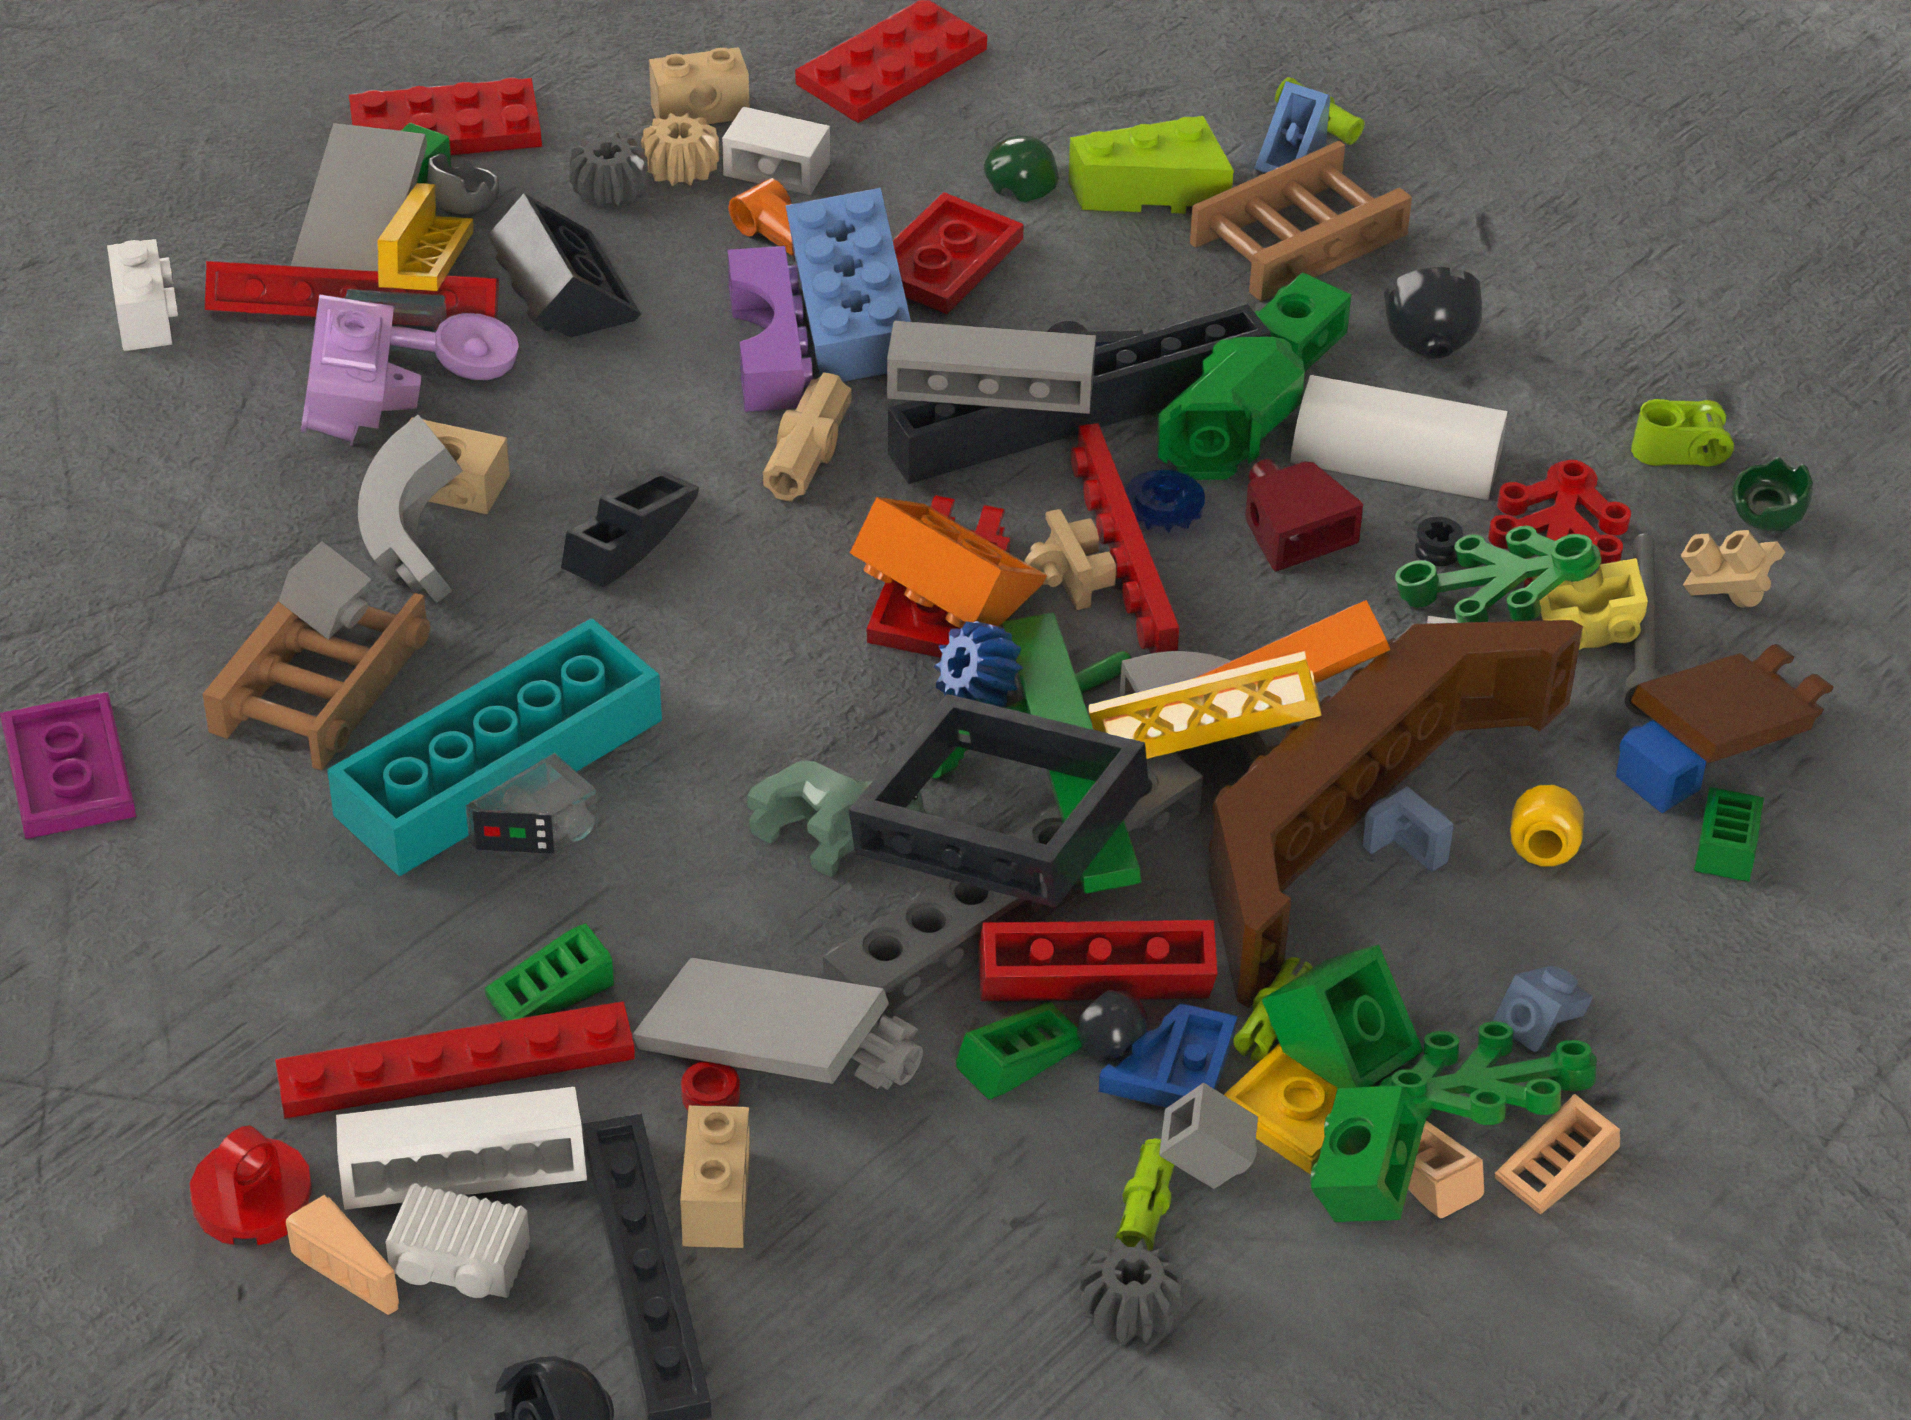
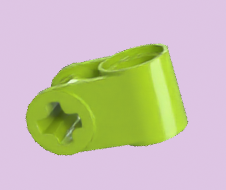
M1652 399L1645 402L1640 408L1631 452L1640 462L1652 466L1700 465L1710 467L1719 465L1731 457L1734 451V442L1731 435L1724 429L1726 414L1723 407L1717 402L1710 400L1669 401ZM1706 414L1711 416L1712 421L1708 422ZM1706 445L1707 453L1704 452L1702 446Z

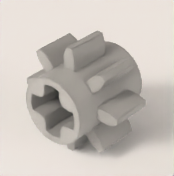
M883 1015L880 1022L875 1023L851 1057L861 1063L854 1074L855 1077L876 1089L882 1086L888 1090L893 1082L900 1086L906 1084L917 1071L923 1056L922 1047L912 1042L918 1029L896 1016L891 1019Z

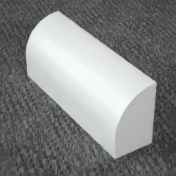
M1310 375L1297 419L1290 463L1314 462L1318 467L1325 470L1489 500L1502 452L1508 411Z
M575 1087L336 1115L337 1155L344 1210L403 1203L410 1186L415 1183L422 1188L429 1186L433 1190L440 1188L445 1193L452 1191L456 1195L461 1193L470 1195L587 1180L582 1125Z

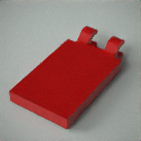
M935 495L930 507L955 521V517H951L955 499ZM984 505L976 530L970 531L1010 553V538L1004 537L1005 527L1000 526L1005 509ZM894 579L892 583L885 582L866 628L867 643L942 658L939 646L948 645L950 630L960 628L945 619L948 614L946 610L936 604L930 608L914 602L904 595L907 587Z

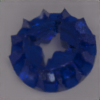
M1173 470L1144 472L1134 477L1125 488L1137 522L1144 521L1147 530L1159 526L1164 527L1169 533L1175 525L1188 529L1192 520L1202 518L1205 504L1204 490L1195 479L1184 473ZM1155 499L1157 501L1160 500L1162 503L1155 504ZM1173 502V506L1167 505L1168 503Z

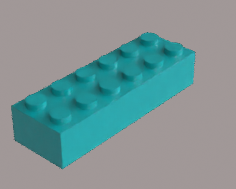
M590 618L328 768L333 816L400 877L474 833L472 811L508 813L661 722L660 674L598 622Z

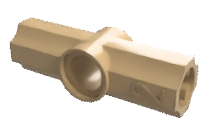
M823 373L818 379L811 380L796 410L788 409L783 414L778 429L777 446L763 471V486L768 488L775 498L792 502L798 495H804L820 462L827 464L831 461L837 445L839 425L851 403V388L842 382L840 376Z

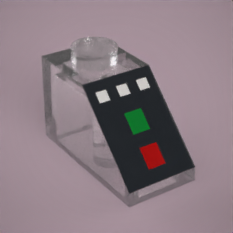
M555 753L466 805L469 844L476 850L555 854L571 843L582 840L591 831L598 828L596 789Z

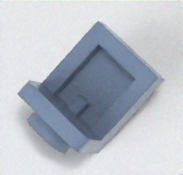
M1407 786L1389 798L1379 799L1369 808L1365 816L1362 846L1370 854H1373L1392 841H1395L1433 872L1448 863L1454 824L1448 820L1441 810L1433 808Z
M1547 966L1515 974L1493 1021L1503 1022L1513 1028V1038L1530 1050L1537 1052L1545 1048L1557 1023L1584 1016L1593 996L1578 987V980L1568 971L1555 966Z

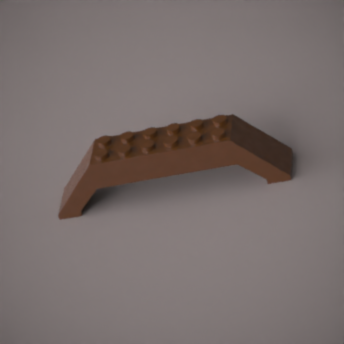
M1573 620L1413 624L1397 639L1392 638L1387 641L1390 647L1389 651L1378 655L1365 668H1357L1350 676L1347 684L1334 696H1326L1320 702L1322 716L1307 719L1300 726H1292L1277 747L1267 756L1260 755L1256 758L1248 772L1233 786H1225L1219 792L1212 806L1214 827L1213 837L1209 843V852L1211 853L1209 881L1236 999L1239 1003L1249 1008L1255 1002L1254 999L1259 991L1270 987L1285 961L1291 898L1282 892L1361 820L1376 801L1389 794L1455 731L1530 726L1540 732L1570 704L1583 630L1582 625Z

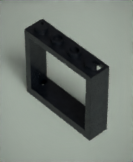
M947 694L849 808L855 854L1056 908L1149 788L1145 742ZM959 730L969 732L970 736L960 734ZM956 747L1096 781L1047 845L906 809ZM1040 874L1043 876V881H1040Z

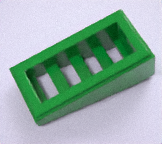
M1709 787L1694 871L1747 882L1750 881L1764 797Z
M584 923L564 933L486 986L485 996L504 1021L556 1013L614 986L612 957L589 926ZM565 971L567 975L561 978L558 974ZM541 981L547 987L542 992L536 986ZM520 991L528 999V1002L522 1006L513 995Z
M1047 1002L967 1032L956 1059V1067L987 1099L991 1100L1013 1090L1083 1046L1077 1037L1078 1028L1051 1002ZM1041 1027L1052 1039L1048 1040L1038 1028Z

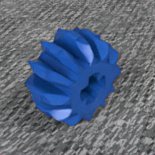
M966 621L961 629L950 630L949 644L939 646L942 658L933 667L941 673L935 688L942 691L944 697L949 694L998 707H1006L1007 692L1018 690L1014 679L1015 675L1023 669L1022 666L1016 663L1021 647L1013 643L1012 634L1006 632L1001 627L979 621Z

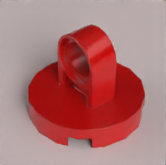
M250 1125L242 1126L225 1137L219 1147L213 1149L197 1165L190 1181L191 1203L195 1219L205 1233L222 1243L234 1245V1238H256L257 1245L269 1244L288 1235L286 1219L294 1212L308 1205L312 1193L309 1165L300 1152L281 1140L266 1138L255 1127Z

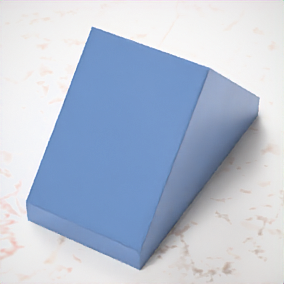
M1286 81L1254 169L1267 173L1326 147L1330 96Z

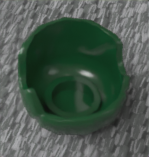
M1017 135L997 143L990 150L984 163V173L996 193L1000 194L1003 188H1007L1013 191L1019 201L1023 202L1044 197L1056 188L1059 180L1057 165L1052 151L1044 142L1030 136Z
M1777 457L1766 465H1753L1738 474L1732 489L1731 498L1739 516L1748 525L1759 530L1783 531L1803 519L1812 499L1813 481L1805 464H1801L1798 469H1794L1788 466L1781 457Z

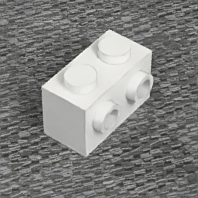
M156 239L144 241L130 240L121 244L107 245L123 351L173 345L168 317H176L178 312L174 287H170L173 286L169 257L159 258Z

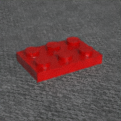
M943 192L893 240L905 297L948 314L1023 240L1024 224Z

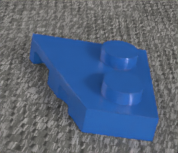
M1179 1004L1163 1018L1162 1024L1157 1029L1147 1031L1133 1043L1132 1054L1115 1068L1108 1064L1101 1070L1098 1092L1167 1108L1202 1083L1217 1091L1236 1033L1237 1016L1187 1004Z

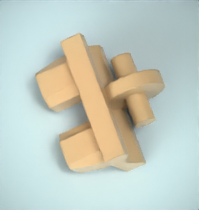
M1061 509L1046 512V521L1051 528L1050 537L1045 543H1034L1031 546V552L1024 562L1047 575L1043 585L1048 584L1051 587H1056L1062 583L1076 610L1090 608L1092 591L1115 585L1116 563L1109 551L1086 556L1099 550V536L1091 518L1068 523Z
M1749 530L1734 531L1726 537L1722 546H1718L1709 533L1696 534L1691 537L1681 554L1682 559L1691 569L1683 586L1691 596L1725 593L1729 595L1731 601L1738 607L1756 606L1762 600L1764 591H1768L1771 587V581L1768 577L1770 566L1775 561L1782 559L1785 551L1777 541L1758 543Z

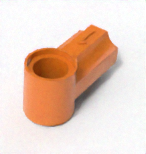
M773 178L767 179L729 201L730 217L742 234L749 237L761 233L776 245L785 246L786 252L795 256L786 205H791V200L781 183Z

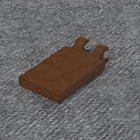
M1774 644L1768 647L1755 661H1751L1743 654L1738 653L1637 685L1631 702L1705 761L1712 763L1811 730L1815 719L1824 710L1816 701L1822 695L1832 692L1834 686L1818 674H1812L1794 689L1784 681L1785 679L1777 671L1783 665L1793 662L1795 657L1780 645Z

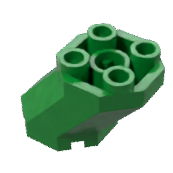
M1234 337L1233 339H1223L1215 344L1212 350L1213 354L1203 360L1202 376L1159 413L1157 429L1158 458L1167 465L1168 460L1176 465L1177 473L1186 480H1227L1237 473V465L1247 458L1249 464L1259 457L1260 440L1302 403L1305 375L1303 360L1293 352L1292 345L1288 341L1276 337Z

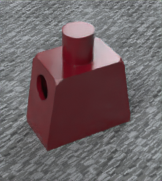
M1263 459L1251 468L1249 472V480L1251 482L1248 484L1246 521L1275 572L1359 543L1364 504L1314 462L1304 461L1280 469L1273 460Z

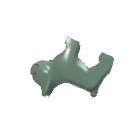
M799 761L779 773L763 779L751 788L747 795V807L754 811L748 820L751 833L771 844L779 837V831L782 826L806 819L808 822V833L821 842L810 857L811 866L818 872L833 877L839 870L840 859L854 850L849 808L872 781H858L839 774L815 761ZM919 791L906 809L927 814L923 808L922 795Z

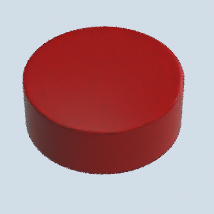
M702 1061L692 1065L685 1071L681 1079V1097L684 1107L687 1111L689 1106L737 1107L740 1101V1079L738 1073L730 1065Z

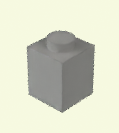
M321 541L288 571L279 602L329 640L342 626L348 629L352 628L365 614L369 604L364 600L372 579Z
M1202 1083L1165 1109L1159 1156L1215 1189L1236 1174L1244 1173L1253 1164L1257 1153L1255 1142L1258 1117L1212 1087Z

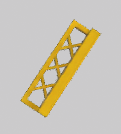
M416 183L379 237V287L437 291L473 234V218L436 216L435 184Z
M1305 651L1089 705V715L1094 730L1145 742L1147 759L1322 716L1318 689L1313 671L1309 669ZM1298 672L1296 675L1273 680L1277 676ZM1236 688V690L1218 694L1220 690ZM1176 701H1181V702H1183V703H1179V704H1175V705H1171V706L1164 707V706H1165L1166 704H1168V703H1172V702H1176ZM1123 714L1128 715L1127 717L1105 722V719Z

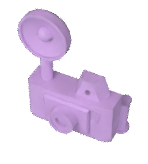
M319 295L301 432L306 433V428L349 441L350 446H352L358 426L379 428L381 411L417 409L421 375L389 363L390 345L435 352L441 364L455 375L470 380H491L501 377L512 369L519 348L517 336L509 326L496 318L474 313H462L451 316L439 324L436 332L392 326L394 306Z

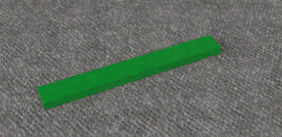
M1054 612L1002 622L1003 629L1012 634L1013 643L1021 647L1016 663L1022 666L1023 669L1016 676L1028 714L1093 730ZM1046 769L1059 813L1064 823L1096 781ZM1124 820L1080 876L1085 894L1141 883L1140 867Z

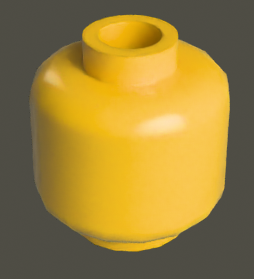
M1538 785L1526 790L1517 799L1511 818V843L1517 854L1528 863L1541 867H1552L1568 862L1578 852L1583 840L1584 811L1577 797L1567 789L1556 785Z

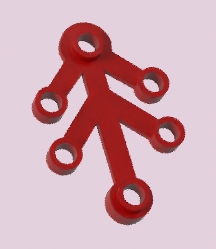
M1565 460L1552 465L1547 472L1546 479L1527 487L1521 483L1508 482L1500 487L1497 506L1501 512L1507 515H1498L1492 518L1488 540L1498 548L1508 549L1506 535L1510 530L1519 526H1531L1535 528L1537 533L1548 530L1546 537L1554 541L1569 534H1582L1589 537L1592 544L1598 547L1601 555V564L1621 561L1623 543L1619 538L1612 535H1622L1628 531L1631 510L1623 503L1608 502L1596 490L1598 478L1591 467L1578 460ZM1551 498L1555 500V505L1520 519L1513 517L1525 513L1528 506ZM1582 504L1599 520V528L1609 535H1600L1575 510V507ZM1532 577L1525 579L1523 588L1533 582Z

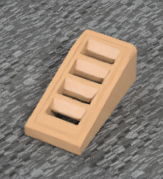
M1574 1094L1558 1112L1495 1172V1179L1541 1215L1610 1158L1620 1147V1129ZM1575 1131L1589 1143L1583 1148L1568 1135ZM1559 1144L1571 1153L1574 1158L1569 1162L1552 1148ZM1543 1157L1559 1169L1560 1172L1553 1176L1536 1161ZM1527 1170L1546 1186L1540 1192H1537L1518 1175Z
M1425 1121L1408 1190L1430 1212L1439 1218H1444L1479 1200L1483 1196V1160L1434 1125Z
M323 1195L294 1212L286 1219L290 1249L298 1259L387 1315L399 1309L394 1269L330 1197L327 1198Z

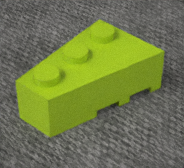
M1204 116L1182 117L1178 120L1154 124H1139L1130 128L1106 132L1096 131L1087 135L1070 137L1068 183L1082 210L1141 212L1142 205L1171 206V213L1186 214V206H1193L1227 191L1233 185L1234 170Z

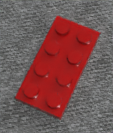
M919 0L795 69L796 85L853 121L860 123L986 51L987 34L934 2Z
M505 78L501 81L460 82L447 86H415L403 90H369L364 93L349 94L352 125L401 131L407 124L413 123L449 136L450 155L542 147L541 129L532 78Z

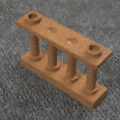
M1337 141L1193 205L1190 244L1197 248L1219 237L1226 241L1251 262L1249 293L1262 302L1275 296L1281 287H1287L1302 272L1312 277H1317L1408 235L1412 197L1401 188H1397L1378 198H1373L1342 173L1345 144ZM1331 188L1355 208L1338 215L1314 195ZM1294 204L1316 221L1318 225L1301 232L1277 211ZM1258 221L1282 241L1263 248L1240 228Z
M414 593L397 615L368 606L365 614L357 624L383 632L371 648L332 636L329 640L278 601L204 691L203 700L209 733L228 739L241 721H245L249 717L309 738L312 768L322 771L336 752L340 753L344 750L352 731L414 651L421 649L425 645L430 633V621L426 619L424 595ZM306 649L354 665L356 668L345 682H341L288 663L297 652L299 653ZM279 683L330 701L319 715L315 717L264 700L261 696L270 686Z

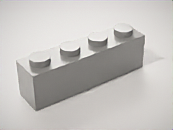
M894 321L887 357V399L1089 414L1094 377L1096 335Z

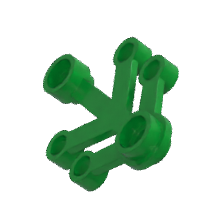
M1519 526L1510 530L1506 535L1509 552L1485 542V539L1480 535L1472 534L1460 538L1454 546L1458 563L1470 569L1437 574L1435 565L1429 561L1419 560L1407 563L1399 568L1395 574V580L1400 597L1407 601L1410 606L1417 608L1432 604L1437 599V593L1485 585L1471 597L1460 600L1454 607L1457 623L1488 622L1489 615L1487 609L1525 579L1538 576L1527 587L1511 592L1506 599L1511 619L1514 621H1531L1540 615V600L1565 580L1575 582L1589 577L1600 566L1601 555L1598 547L1592 544L1591 539L1585 535L1571 534L1554 541L1537 534L1535 528L1531 526ZM1534 555L1540 556V557H1536V558L1526 559V558L1532 557V556H1534Z
M1491 1021L1479 1026L1478 1046L1455 1074L1437 1077L1445 1066L1453 1065L1459 1060V1038L1451 1032L1434 1031L1425 1036L1424 1056L1415 1067L1395 1072L1392 1076L1384 1079L1380 1086L1403 1085L1424 1118L1430 1116L1432 1110L1436 1109L1471 1118L1478 1124L1495 1125L1504 1121L1506 1103L1524 1107L1538 1115H1550L1558 1112L1561 1108V1089L1566 1091H1582L1591 1088L1595 1084L1597 1058L1591 1052V1047L1587 1043L1579 1040H1565L1557 1044L1556 1050L1551 1053L1550 1057L1493 1067L1501 1056L1512 1052L1513 1028L1503 1022ZM1529 1081L1525 1087L1515 1085L1516 1083ZM1467 1093L1471 1095L1469 1098L1458 1094Z

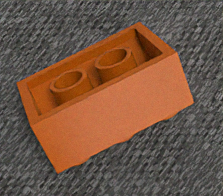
M876 497L850 551V554L866 563L863 569L866 573L886 583H892L894 579L907 587L904 595L918 604L930 608L936 604L948 612L945 619L960 629L966 621H979L999 627L1002 622H1005L1043 585L1047 577L1046 574L926 504Z

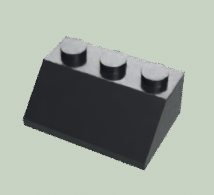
M525 193L522 194L488 234L489 239L498 252L495 256L496 260L510 273L514 280L511 284L512 288L526 301L530 308L527 312L528 316L541 329L549 332L553 328L571 338L633 322L641 315L593 233Z

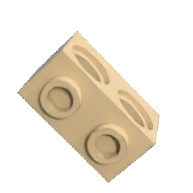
M688 1107L680 1198L683 1246L744 1247L750 1165L749 1107Z

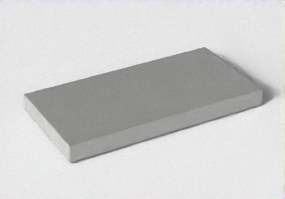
M333 123L290 266L378 271V239L416 185L427 147L425 134Z
M690 958L632 1035L639 1050L833 1084L887 1008L889 1002L883 988Z

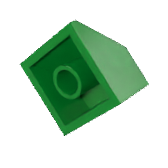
M1379 944L1329 958L1262 999L1271 1026L1275 1030L1283 1052L1337 1088L1370 1087L1423 1052L1421 1043Z

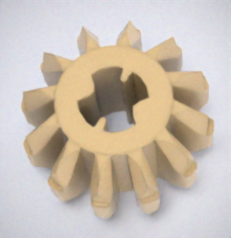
M669 113L668 119H653L652 126L643 129L641 146L644 148L645 156L648 159L647 172L653 174L655 181L669 180L671 186L676 185L678 182H685L691 186L694 179L708 180L709 172L717 170L719 137L716 135V128L708 125L706 118L692 119L689 113L682 117H676Z

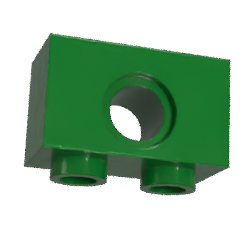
M1302 272L1287 287H1281L1274 296V299L1260 311H1255V313L1269 329L1271 337L1285 339L1292 345L1293 352L1303 360L1304 371L1306 372L1348 332L1352 294Z
M1403 1085L1337 1089L1332 1111L1325 1119V1137L1318 1162L1313 1165L1311 1170V1189L1334 1222L1401 1219L1426 1121Z

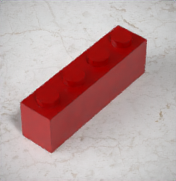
M1214 920L983 923L978 945L980 1001L1096 1000L1109 989L1115 991L1126 990L1137 999H1203L1210 997L1218 975Z

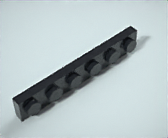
M642 1113L584 1123L585 1147L647 1420H697L712 1417L710 1395Z

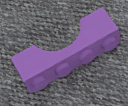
M785 246L727 250L728 285L732 318L749 321L765 329L760 334L740 342V374L745 412L797 408L804 395V388L808 387L810 381L813 380L811 357L802 358V356H808L806 326L797 327V325H803L801 295H792L799 294L797 265H788Z

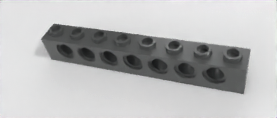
M1174 753L1147 759L1149 788L1124 819L1136 857L1200 815L1203 776ZM1052 805L1048 807L1038 818L1018 831H1012L1006 835L1047 845L1063 824L1058 806ZM1040 874V881H1043L1042 874ZM943 878L936 884L928 885L921 889L914 898L891 913L882 914L871 926L851 939L841 941L833 946L823 956V979L883 988L889 1005L877 1022H880L883 1015L892 1019L979 961L978 945L983 923L1038 922L1084 892L1081 879L1079 878L1055 908Z

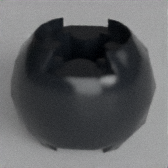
M1109 989L1079 1015L1077 1037L1084 1050L1098 1060L1109 1059L1116 1061L1132 1048L1135 1041L1147 1031L1145 1023L1148 1020V1014L1140 1000L1126 990L1115 991Z

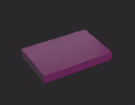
M108 692L0 713L25 839L136 817L134 801Z

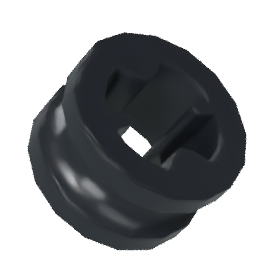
M1440 516L1423 520L1418 525L1416 534L1417 540L1414 549L1416 556L1420 560L1429 561L1435 566H1448L1455 563L1458 559L1454 546L1463 537L1462 527L1457 522Z

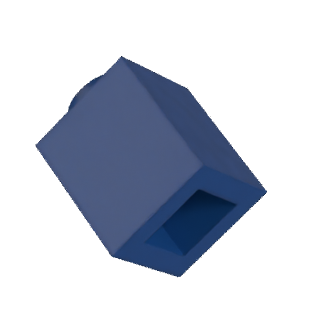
M1654 719L1642 727H1633L1622 738L1619 745L1620 755L1616 777L1659 812L1664 813L1701 790L1706 761Z

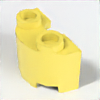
M1636 558L1601 564L1599 570L1593 576L1575 582L1565 580L1540 600L1543 621L1573 620L1583 626L1579 650L1582 648H1599L1615 642H1631L1640 634V623L1645 617L1648 604Z

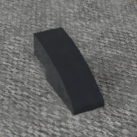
M656 469L600 497L597 516L567 531L561 568L601 587L607 586L643 560L666 537L698 497L699 487Z

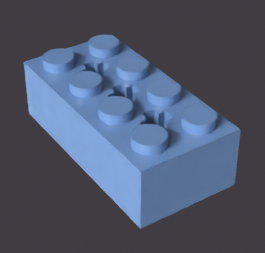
M881 188L786 205L792 246L819 377L823 373H830L840 376L842 382L887 374V357L893 322H911Z

